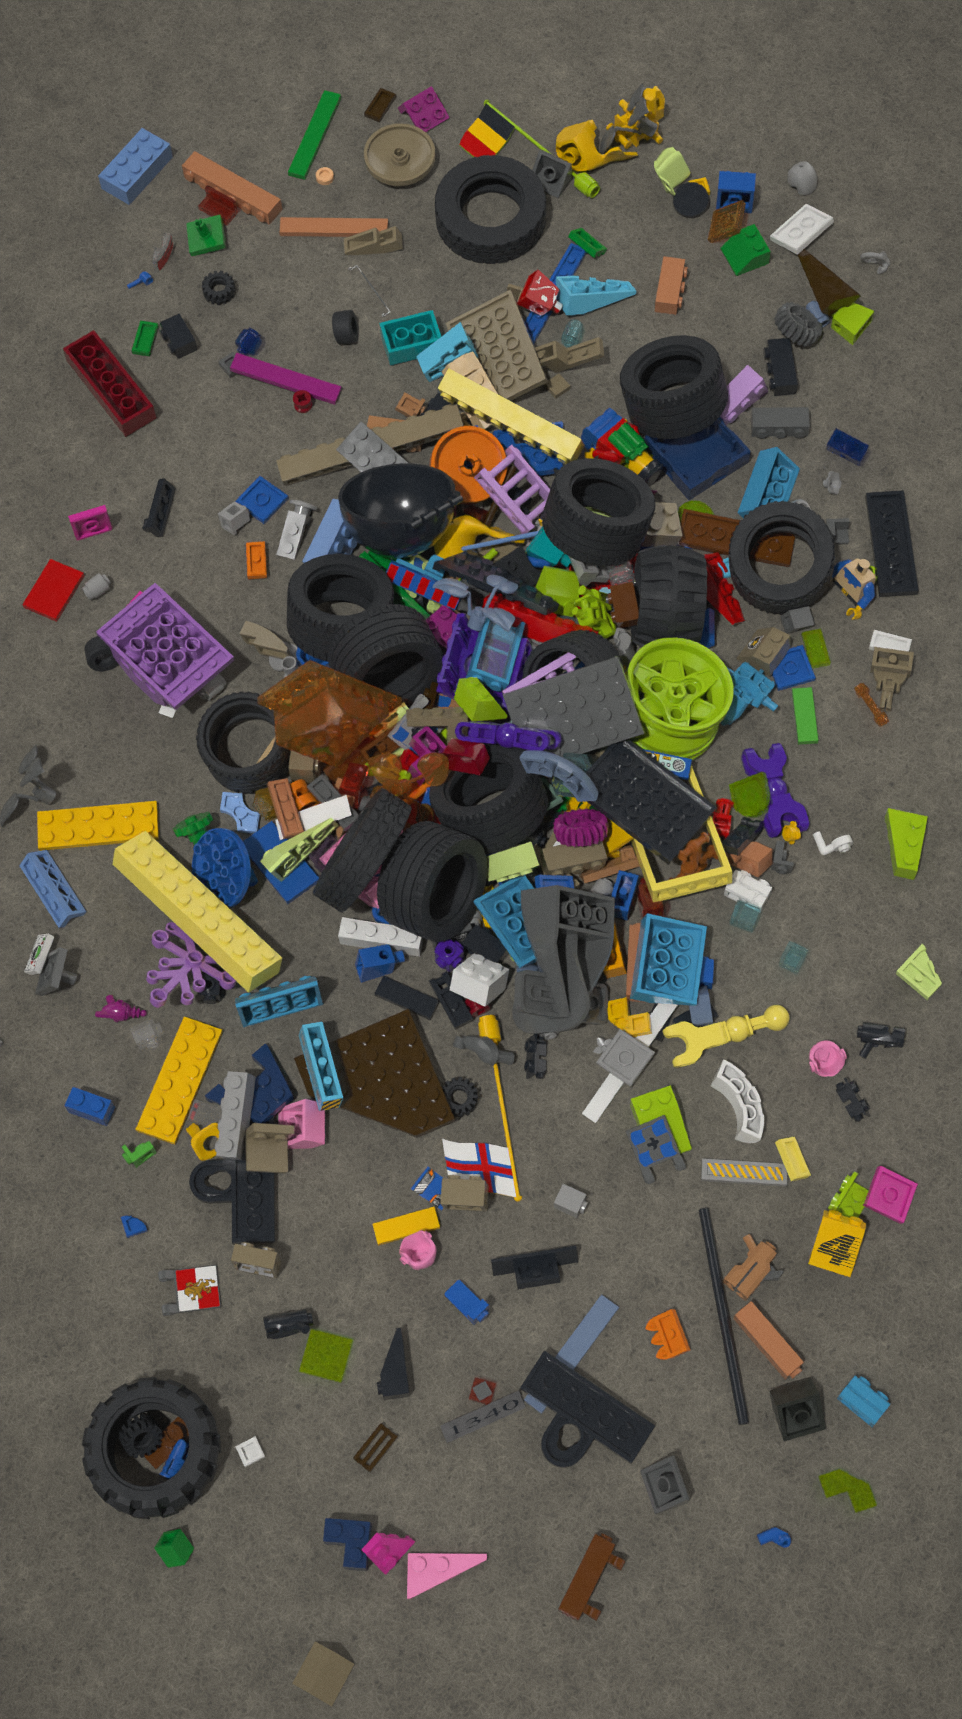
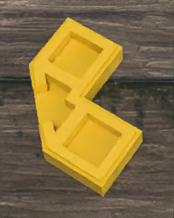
M627 997L608 1001V1020L611 1024L632 1037L652 1034L651 1018L648 1012L630 1016L629 1000Z

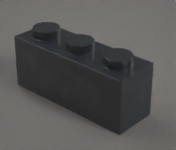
M790 339L767 340V345L763 348L764 359H768L766 372L771 376V379H769V389L773 390L774 396L796 394L798 382Z

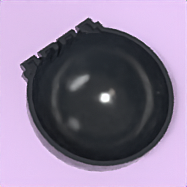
M399 463L371 468L350 478L340 489L338 500L344 524L352 537L360 545L384 557L407 558L427 551L444 536L453 519L455 506L463 502V497L459 491L455 490L453 480L445 472L427 465Z

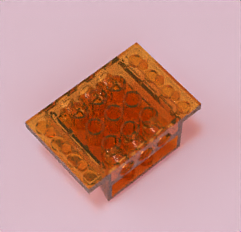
M311 660L257 697L259 705L274 711L276 745L337 768L389 716V712L402 705V700L399 696Z

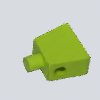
M854 302L849 307L843 305L831 315L833 317L831 328L853 345L872 322L874 311Z

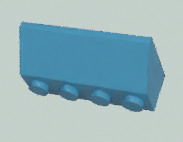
M778 447L759 452L738 510V514L743 519L750 511L760 507L762 504L766 505L768 502L772 503L774 501H789L800 468Z

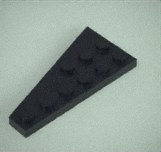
M467 550L434 562V570L440 571V569L448 571L449 576L465 578L468 584L490 593L494 587L486 582V578L489 575L502 576L518 584V589L514 593L507 594L499 589L496 591V593L499 592L506 595L505 599L524 602V607L544 615L558 610L559 603L555 602L550 596L544 595L537 588L527 585L522 579L509 574L506 569L496 566L491 560L483 558L474 550Z

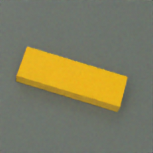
M435 1207L373 1223V1228L379 1246L404 1239L420 1230L429 1232L440 1229Z

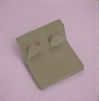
M253 1123L246 1129V1170L250 1172L287 1173V1139L294 1135V1126Z

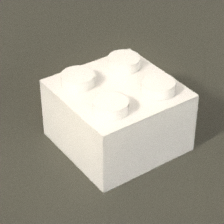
M474 953L453 970L450 991L482 1006H487L505 990L509 969L484 958L482 955Z

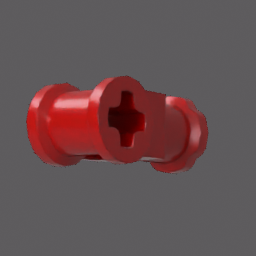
M721 798L716 800L717 810L714 812L712 820L718 835L726 838L730 832L732 817L730 812L731 808L734 807V802Z

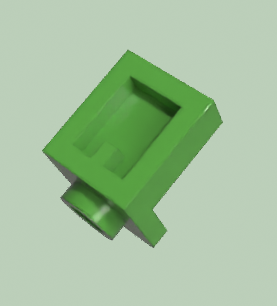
M150 1141L139 1144L133 1153L130 1152L125 1144L122 1146L125 1152L122 1154L123 1158L129 1165L133 1163L136 1168L157 1153Z

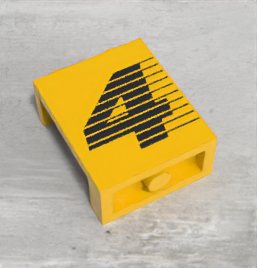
M824 1210L808 1264L851 1277L865 1233L866 1223L858 1217L851 1216L849 1218L842 1216L840 1212L835 1210Z

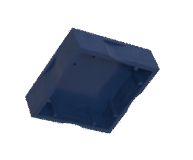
M721 417L707 428L690 436L677 439H659L647 435L644 437L645 444L648 446L645 451L653 459L657 458L660 464H664L662 469L689 501L749 463L751 451L724 424Z

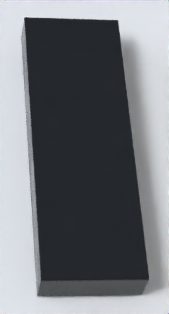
M383 976L374 993L376 997L403 1009H409L410 1012L428 1020H431L439 1004V1000Z

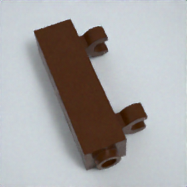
M603 1533L600 1536L594 1535L558 1608L559 1612L577 1622L582 1613L597 1621L601 1611L587 1604L607 1563L620 1571L625 1564V1560L612 1554L615 1548L612 1538Z

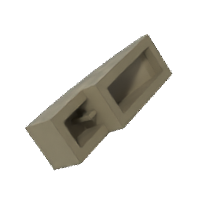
M396 226L382 231L373 228L344 238V251L346 255L381 254L403 249L402 234Z
M245 621L239 634L245 643L254 645L259 654L279 659L287 656L293 657L284 642L274 633L258 624Z

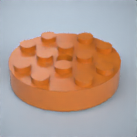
M461 426L448 431L439 439L431 453L429 466L449 475L455 484V490L459 491L463 497V502L460 504L471 505L490 498L474 477L483 468L491 471L506 458V454L498 439L487 430L476 426ZM470 461L473 469L463 467L464 462ZM507 467L495 476V480L499 485H502Z

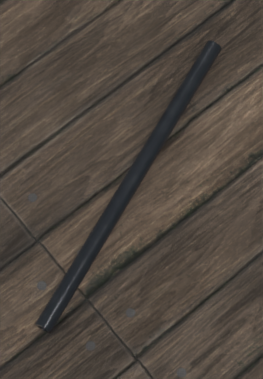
M702 1208L698 1211L738 1425H744L749 1423L712 1222L709 1208Z

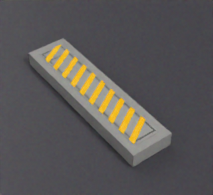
M702 1158L701 1181L786 1187L787 1170L784 1164Z

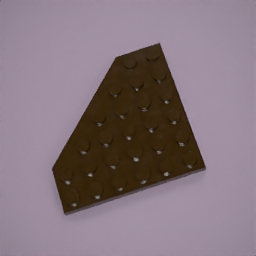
M409 1009L328 1043L343 1095L340 1109L350 1111L368 1120L379 1122L384 1126L405 1132L416 1138L455 1122V1118ZM304 1054L295 1057L294 1060L309 1097L315 1099Z

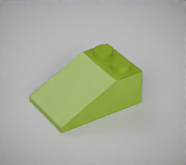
M671 1085L631 1099L630 1107L637 1126L665 1115L679 1153L692 1150Z

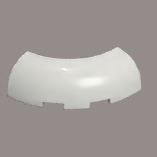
M723 1060L716 1072L711 1087L721 1092L734 1108L737 1118L735 1140L745 1143H756L760 1141L764 1128V1114L762 1113L760 1096L755 1086L752 1087L745 1078L746 1075L730 1062Z

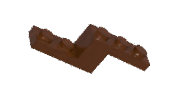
M396 724L376 738L369 735L324 767L322 770L330 782L336 784L337 778H347L366 763L372 767L400 746L387 736Z

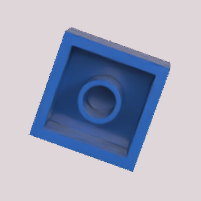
M720 171L716 211L752 213L756 173Z

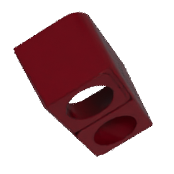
M454 738L450 740L441 753L444 765L449 770L476 775L482 774L490 759L483 743L462 741Z

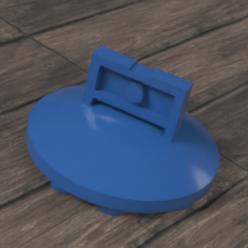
M226 828L211 829L203 834L198 843L194 845L192 874L229 909L236 906L243 899L248 886H254L258 883L257 877L250 867L246 846L241 838L232 830Z

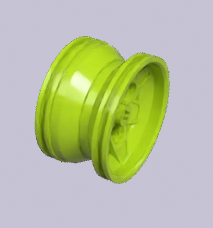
M662 638L644 645L633 656L625 676L645 733L629 738V740L641 749L694 760L710 747L717 734L719 724L731 706L734 693L731 675L723 661L714 652L697 642L684 638ZM638 690L644 693V699L640 700ZM690 719L697 721L698 724L689 726Z

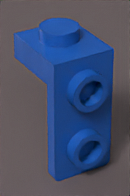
M457 1280L444 1294L473 1325L478 1321L481 1323L489 1315V1304L484 1299L480 1300L460 1280Z

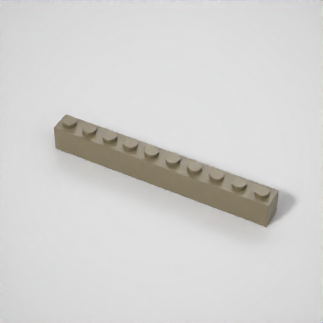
M449 404L442 407L441 410H429L422 416H410L405 421H393L386 427H374L371 430L395 452L440 439L448 431L463 426L458 406ZM338 438L334 443L328 445L327 443L319 444L315 449L300 450L298 454L292 456L290 454L281 456L276 462L283 484L285 486L353 466L336 450L345 438Z

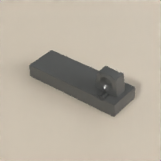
M323 774L307 786L309 792L320 804L342 797ZM350 805L351 816L336 821L344 831L350 828L358 816Z

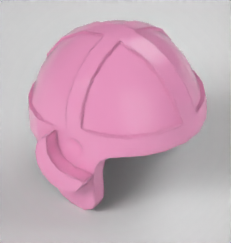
M824 1040L817 1042L809 1052L811 1072H815L823 1077L835 1076L843 1068L845 1059H847L844 1049H840L832 1041Z
M420 1230L405 1237L399 1250L401 1255L400 1261L404 1265H410L415 1270L431 1266L434 1263L437 1252L436 1245L430 1239L432 1235L427 1231Z

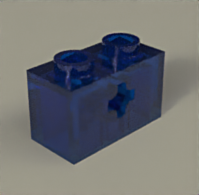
M835 428L827 443L826 450L860 467L869 451V445Z

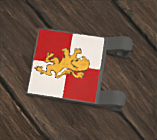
M216 1265L162 1270L158 1272L160 1282L174 1280L177 1304L162 1305L163 1316L221 1308Z

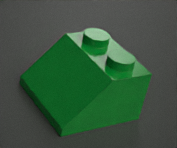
M755 224L738 230L720 247L736 276L769 264L771 251Z

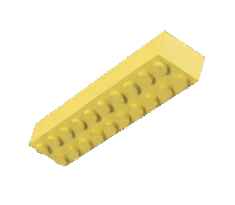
M144 831L115 848L113 865L248 993L279 973L282 957L148 832Z

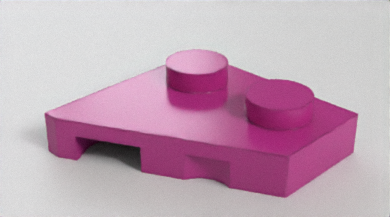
M376 1533L361 1550L386 1575L415 1541L409 1536L400 1538L396 1534Z

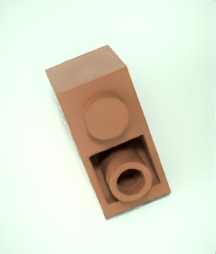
M756 841L751 842L739 855L725 852L730 865L747 871L756 877L761 876L772 865V849Z

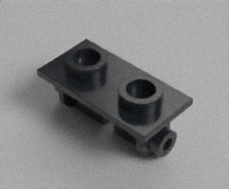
M534 1034L526 1040L524 1045L526 1052L524 1071L526 1072V1079L536 1075L537 1079H543L544 1075H546V1060L539 1059V1056H546V1041L544 1037H537V1034Z
M845 1077V1084L840 1082L835 1085L837 1088L836 1092L843 1103L849 1100L852 1102L845 1106L852 1120L859 1122L863 1119L862 1115L871 1116L868 1112L870 1106L864 1098L861 1099L858 1092L860 1089L854 1080L851 1081Z

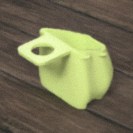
M670 147L664 149L656 161H654L655 171L666 192H670L675 196L674 188L685 181L691 174L684 158L679 151Z

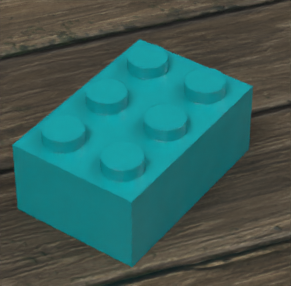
M433 310L379 323L381 339L390 365L417 359V355L441 337Z

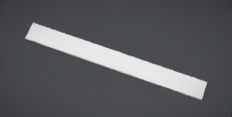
M658 1003L650 1015L652 1034L638 1036L635 1039L649 1047L678 1005ZM609 1074L582 1114L596 1123L624 1082Z

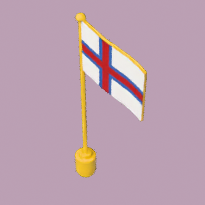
M495 1015L480 1017L478 1023L480 1036L490 1038L497 1046L498 1042L501 1041L498 1020H496ZM496 1063L493 1067L507 1148L487 1143H457L442 1139L448 1175L461 1176V1179L469 1180V1176L482 1177V1180H485L489 1186L488 1193L514 1197V1200L519 1202L522 1200V1196L519 1194L499 1071Z

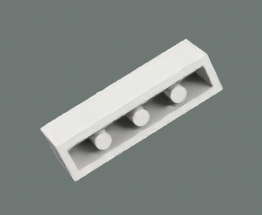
M342 917L338 935L339 942L343 945L369 948L388 944L392 952L402 950L403 954L420 956L424 939L394 925Z

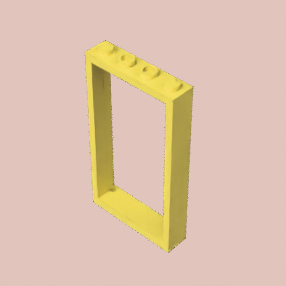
M691 765L688 778L692 789L703 796ZM711 816L705 822V825L721 864L719 868L656 883L643 845L636 839L631 840L653 903L732 883V869Z

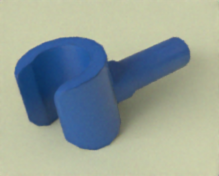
M144 271L137 280L127 286L130 289L142 282L148 286L153 282V279L148 272Z

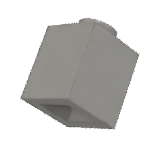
M563 1184L555 1199L554 1208L578 1218L579 1213L584 1214L587 1208L586 1194Z

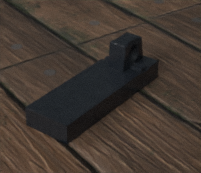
M165 478L158 480L149 516L144 519L142 527L145 532H151L156 537H163L176 489Z

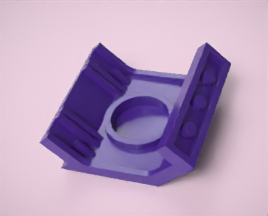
M457 613L456 620L453 621L451 638L447 641V652L442 658L443 666L437 676L438 687L436 692L453 700L459 679L466 678L479 634V631L468 627L469 620L463 613ZM485 636L484 643H487L488 646L508 653L510 645ZM521 638L509 685L505 689L522 680L525 661H527V657L533 649L528 638ZM482 649L477 669L501 677L507 656L489 649ZM483 685L505 711L507 717H510L502 692L494 691L490 687Z

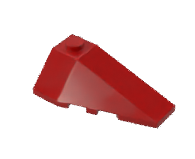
M719 552L705 554L707 568L706 599L732 625L744 622L739 602L732 596L733 584H729L727 578H723V572L718 565L719 563L723 567L725 573L728 572Z

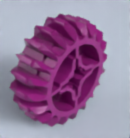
M579 808L578 810L572 809L570 812L565 811L564 814L558 815V818L555 819L553 830L558 842L562 845H567V847L574 846L576 848L577 846H591V844H598V841H603L607 837L609 826L607 818L600 811Z

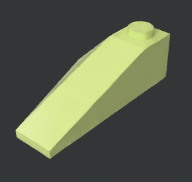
M329 818L268 850L260 862L282 882L339 825L332 818Z

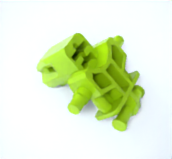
M584 585L580 586L578 593L584 596L575 600V604L582 609L575 607L572 610V614L577 617L581 626L591 627L598 632V635L603 636L604 639L614 636L616 626L612 621V617L607 613L612 609L611 605L605 602V597L601 596L598 590H589Z

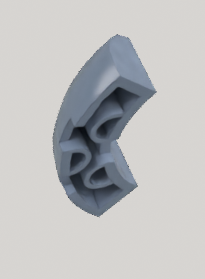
M526 750L520 755L519 759L526 773L559 778L578 802L597 800L598 791L593 781L581 768L559 755L541 750Z

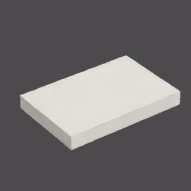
M805 204L770 235V240L798 255L834 222L833 217Z

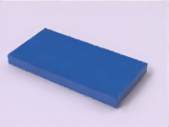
M271 821L245 839L243 843L252 862L283 900L289 904L316 885L319 877L303 860L281 882L260 862L265 852L287 841V839L280 840L277 826Z

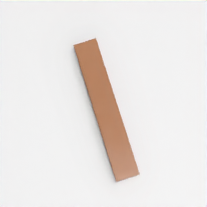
M281 217L279 232L280 236L349 237L373 228H377L379 231L388 229V219Z

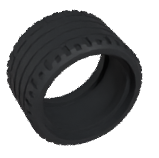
M589 630L571 631L547 640L533 649L527 657V661H525L522 679L558 659L562 651L577 656L585 666L618 656L619 654L614 646L600 634L597 635ZM619 656L620 661H621V664H622V667H623V670H624V664L622 663V659H621V657Z
M241 691L225 695L215 703H212L210 708H207L198 724L196 744L199 749L198 752L207 768L223 787L226 786L227 789L236 793L254 794L255 792L260 793L263 790H269L268 782L281 780L283 777H286L289 771L291 751L296 750V741L284 714L271 699H267L266 696L259 695V693ZM245 719H261L275 727L276 736L272 750L259 763L249 767L235 768L219 761V742L226 730L233 724Z

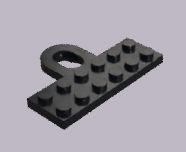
M274 1116L265 1124H274ZM246 1154L245 1161L231 1159L207 1160L201 1162L193 1169L189 1178V1185L193 1195L199 1201L208 1204L232 1203L233 1245L241 1244L242 1242L250 1244L275 1243V1173L247 1171ZM216 1172H224L229 1174L232 1180L227 1189L220 1191L206 1186L204 1183L205 1178L214 1175Z
M543 1351L519 1388L556 1413L542 1436L541 1451L544 1458L550 1464L559 1468L575 1465L583 1457L593 1439L629 1464H632L655 1427L654 1424L546 1351ZM564 1425L575 1426L580 1433L578 1443L570 1446L566 1451H561L557 1447L560 1428Z

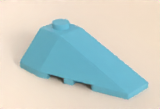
M579 276L556 277V286L559 289L558 299L563 304L562 310L569 316L585 314L636 294L635 288L629 281L607 279L606 282H600L596 278L591 277L589 280H579Z

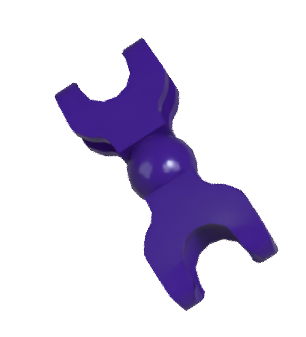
M466 721L458 723L455 728V734L459 740L499 744L505 748L519 747L527 750L543 751L558 748L562 741L558 731L517 727L510 722L498 724L489 721ZM464 726L468 727V736L462 733ZM549 735L555 738V742L552 745L550 744Z
M781 743L772 744L768 752L769 759L758 757L753 748L743 749L741 760L745 773L758 781L760 787H762L763 796L768 800L766 804L768 812L763 819L767 835L770 838L778 837L782 829L781 821H795L800 832L807 831L809 819L805 807L792 799L790 793H787L786 783L782 780V767L785 765L787 757Z

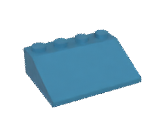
M525 875L512 878L473 901L519 968L536 962L522 917L521 890L534 889Z
M647 913L640 924L630 999L648 1003L696 1006L707 926Z
M304 976L299 981L292 983L289 981L283 982L278 987H265L260 989L259 992L253 994L244 993L239 998H235L236 1008L243 1027L323 1005L315 976Z

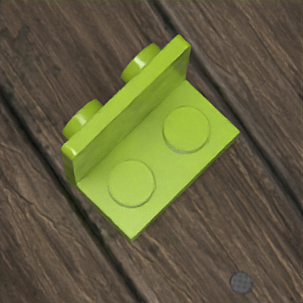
M854 1171L852 1176H846L839 1189L841 1194L836 1192L828 1207L829 1210L838 1211L842 1216L849 1218L851 1216H860L865 1207L863 1204L868 1190L855 1183L858 1175L857 1172Z

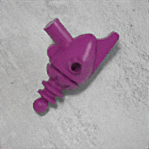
M113 995L106 996L107 1005L102 1008V1011L95 1012V1017L111 1018L114 1022L126 1021L131 1016L134 1019L135 1016L139 1018V1015L142 1017L147 1015L146 1010L140 1011V1008L136 1009L135 1006L131 1008L127 1002L122 1000L115 1001Z

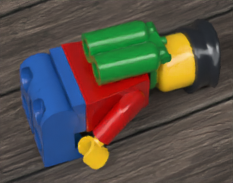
M608 408L590 426L583 429L580 439H582L584 447L589 451L584 453L585 458H595V456L599 455V458L602 460H608L620 465L626 462L628 469L640 476L648 486L654 484L660 476L664 464H660L657 458L653 459L644 451L648 446L640 436L638 427L617 415L613 409Z

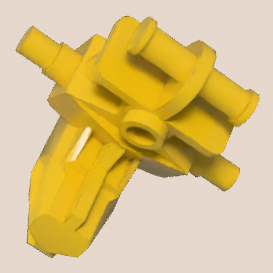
M654 86L653 89L646 88L643 91L642 98L646 99V106L649 111L644 116L658 124L659 127L658 120L664 117L665 98L661 90ZM624 99L620 100L619 105L623 108L625 114L621 117L618 114L615 115V123H609L606 130L612 125L614 127L638 130L636 127L637 122L631 127L628 126L633 109L629 112L627 110L628 103ZM658 127L652 137L644 133L639 135L620 130L615 132L614 140L620 142L625 149H628L631 144L638 147L641 139L649 140L652 138L660 144L663 138L658 133Z

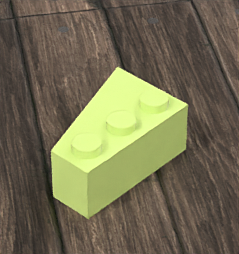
M532 842L486 856L488 882L497 880V883L533 872L532 868L538 866L539 863Z

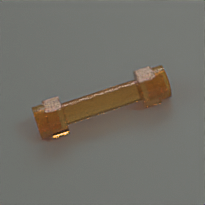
M864 683L858 684L854 688L858 698L862 697L875 716L873 719L879 727L886 725L889 719L884 711H880L869 695L867 685Z

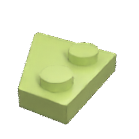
M923 944L896 971V975L926 1000L942 984L938 974L934 971L935 967L932 961L929 960Z

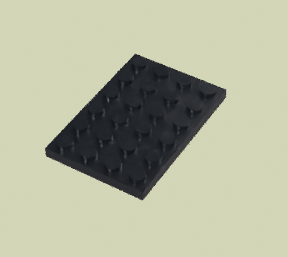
M629 739L611 744L586 772L598 791L597 800L587 802L668 865L717 809L711 802Z

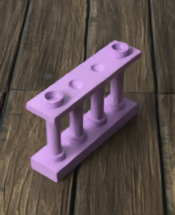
M510 445L505 450L507 456L491 471L483 468L474 478L518 530L525 534L535 527L532 521L543 512L550 489L524 460L521 452L514 448L513 445ZM513 463L519 472L503 486L499 485L495 480V476L509 464ZM525 477L532 486L516 500H512L507 492ZM538 492L544 501L528 515H525L520 510V506Z
M568 652L503 690L502 694L537 683L543 678L555 677L557 674L555 671L560 668L566 669L567 672L575 670L573 661L576 659V656Z

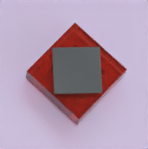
M475 1377L469 1400L485 1405L490 1404L496 1383Z

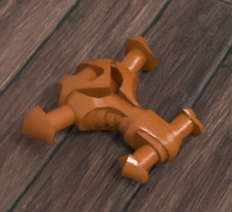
M702 832L701 836L697 839L690 840L686 848L680 850L678 858L682 860L681 869L675 878L703 872L709 863V859L712 857L716 860L718 859L713 845H709L706 848V852L702 851V845L710 841L706 832Z

